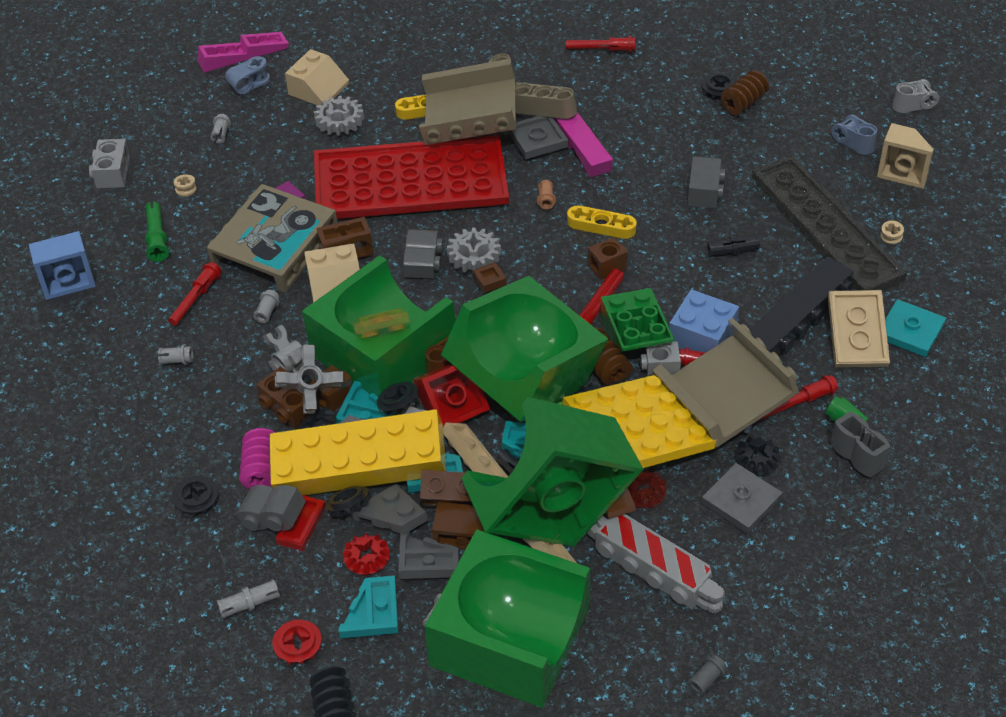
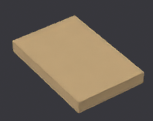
M882 290L829 291L828 304L835 367H888L890 358Z

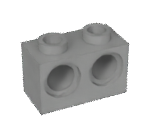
M126 139L98 140L96 149H93L92 152L93 165L89 166L90 178L94 179L96 188L125 187L130 161Z

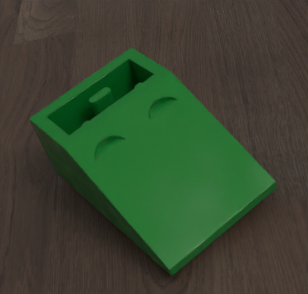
M651 288L601 297V322L606 334L621 351L674 342V337Z

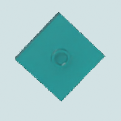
M897 299L885 319L887 341L890 344L927 357L945 325L946 317Z

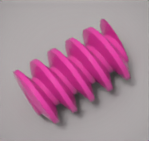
M256 428L245 433L242 439L239 480L249 490L255 485L272 487L270 434L275 432L270 429Z

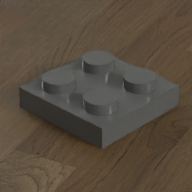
M536 116L516 122L515 130L507 131L525 159L568 147V139L553 117Z

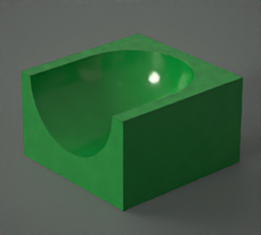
M380 255L302 310L308 343L315 347V359L328 368L332 365L340 371L347 372L352 379V384L354 381H358L362 384V389L369 394L374 393L378 397L387 387L400 382L412 383L415 377L418 378L426 373V350L449 336L456 321L454 303L447 297L428 311H424L413 304L393 279L387 260Z
M527 276L462 304L441 355L522 422L525 420L521 404L527 397L556 403L562 400L563 397L577 392L581 385L585 386L608 338L532 277Z
M527 397L521 404L526 421L525 444L520 460L513 472L505 478L467 470L461 479L486 533L575 547L644 469L615 417Z
M476 529L425 624L429 666L544 708L589 610L590 568Z

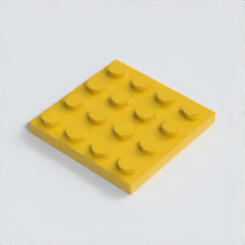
M655 375L563 397L562 405L615 417L643 468L715 449L717 440L711 439L705 427L695 421V417L690 411L680 404L681 402L676 396L669 392L661 379Z

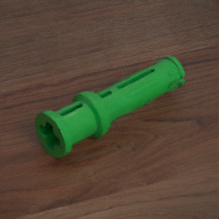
M149 202L145 206L148 233L145 236V243L148 246L146 255L151 261L161 262L169 256V249L166 246L167 235L162 228L160 204L153 202V208H151V203Z

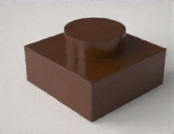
M496 262L473 270V278L483 293L507 285V278Z

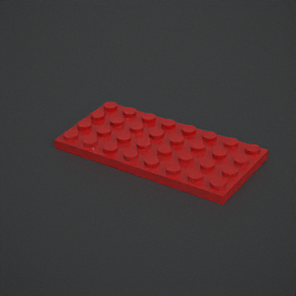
M500 135L469 137L425 145L424 141L314 150L315 200L317 204L335 210L337 219L509 204Z

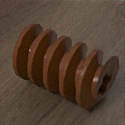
M752 70L726 88L721 95V103L726 112L732 116H739L758 99L762 98L764 93L769 91L767 78L761 72Z
M598 327L596 329L606 336L608 341L593 370L604 384L615 385L624 381L631 374L633 366L627 361L625 355H622L620 349L616 348L615 343L610 341L611 339L605 334V331Z

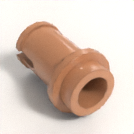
M542 180L538 184L539 196L537 197V204L542 209L548 210L555 205L556 197L553 194V183L549 180Z

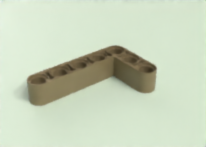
M497 54L489 62L510 59V56L508 54ZM516 82V113L562 119L571 118L577 114L574 91L567 87Z

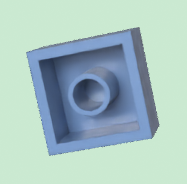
M79 231L29 244L33 264L46 300L96 287Z
M691 289L669 324L674 342H678L679 349L689 347V350L708 352L733 335L728 320L734 318L738 321L739 306Z

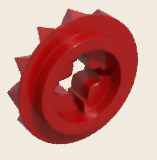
M365 533L362 537L354 535L353 540L345 544V550L342 552L346 567L352 572L361 575H369L380 571L386 566L390 558L387 541L380 539L378 534L369 536ZM371 547L372 554L367 553L365 556H361V550L366 551Z
M292 620L283 624L275 632L272 641L273 650L278 659L285 660L288 665L292 662H298L302 665L309 658L314 660L315 653L321 650L322 637L318 627L306 620ZM295 635H298V639L302 642L299 650L293 645Z

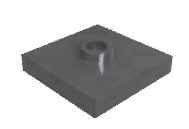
M735 463L702 496L701 503L748 534L782 499L783 492Z

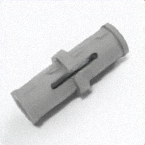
M272 579L250 589L244 587L242 592L216 601L221 616L224 619L246 609L252 611L256 605L280 598V594L277 591L278 588L275 580Z

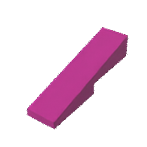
M282 32L241 35L239 43L198 46L197 61L203 72H208L249 60L252 57L286 49L289 43Z
M578 112L575 116L567 119L553 118L567 137L569 149L574 148L589 177L611 171L612 157Z

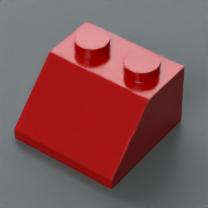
M451 363L413 379L414 384L419 390L418 393L422 405L426 411L437 409L443 427L446 422L460 423L490 409L483 390Z

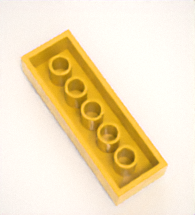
M436 409L271 433V486L273 488L279 485L293 486L299 490L301 495H310L343 490L352 486L366 487L421 479L422 470L446 471L443 424Z

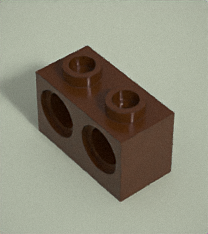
M365 217L316 228L319 249L354 243L357 258L373 255L371 232Z
M280 366L256 384L259 395L257 399L264 409H270L282 423H287L296 430L301 425L300 420L307 417V414H303V394L296 387L275 388L276 372H288ZM316 393V406L319 409L318 398Z
M422 470L419 506L437 507L438 502H456L458 504L473 505L461 479L465 472Z

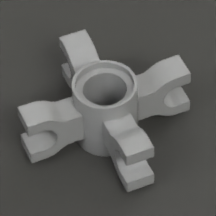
M283 325L275 328L278 333L277 340L273 338L271 333L263 336L265 341L276 350V353L271 356L272 359L268 363L273 371L281 366L290 373H298L302 367L301 350L303 346L295 340L289 343L287 332ZM304 375L308 382H312L315 379L312 375Z
M303 345L301 350L302 367L299 372H276L275 388L296 387L303 394V414H315L317 409L316 391L321 386L341 387L343 371L322 373L321 369L315 365L314 345ZM312 375L316 383L308 385L303 382L302 376Z

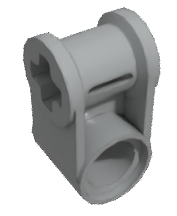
M926 79L908 83L903 82L899 83L896 87L892 108L899 113L930 109L938 103L940 96L937 92L932 91L931 85Z

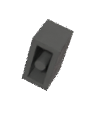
M693 156L688 206L717 208V199L723 198L724 185L719 183H724L725 169H721V159Z

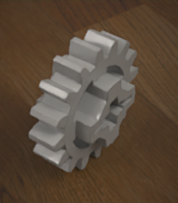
M338 96V99L335 100L333 97H330L328 102L323 100L322 105H317V111H314L316 127H320L321 132L327 130L328 135L336 132L337 136L341 132L349 134L350 129L356 131L357 126H362V120H364L362 104H358V100L351 101L349 96L346 99Z
M472 228L471 232L463 229L462 235L455 233L454 239H449V245L447 246L449 263H454L455 269L462 267L464 273L468 269H472L473 273V270L500 261L501 245L499 244V238H494L493 232L485 234V229H482L480 232H477L476 228Z

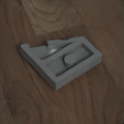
M397 484L373 496L368 500L366 506H362L359 511H354L351 514L352 519L359 522L361 518L372 520L373 526L389 528L401 534H405L428 521L426 511Z
M410 532L400 533L399 579L448 578L452 576L459 563L458 547L441 544L428 537L421 541L410 537Z

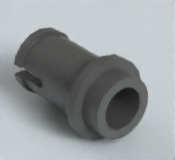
M717 655L707 656L704 659V665L688 680L689 686L697 694L703 695L718 677L725 675V669L727 668L725 662Z

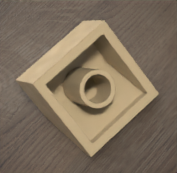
M311 49L285 73L288 95L316 105H322L323 100L328 102L330 97L335 98L350 83L347 76L329 55Z
M891 123L884 140L877 177L924 189L934 149L916 129Z
M354 243L304 252L313 303L360 270Z

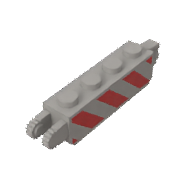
M623 514L613 518L602 516L587 532L595 540V549L602 556L616 561L629 573H635L653 588L664 591L677 603L684 604L692 610L698 605L704 610L715 614L722 610L725 590L711 580L712 572L710 565L628 515Z

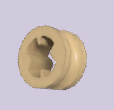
M180 175L173 182L176 187L175 191L180 196L192 195L197 188L192 175Z
M887 221L881 227L880 237L886 243L897 244L903 239L904 227L897 221Z

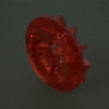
M648 468L642 471L627 487L635 506L640 508H650L660 504L667 493L666 480L660 478L659 472L651 473ZM646 483H649V489L643 488L639 490V484L644 486Z

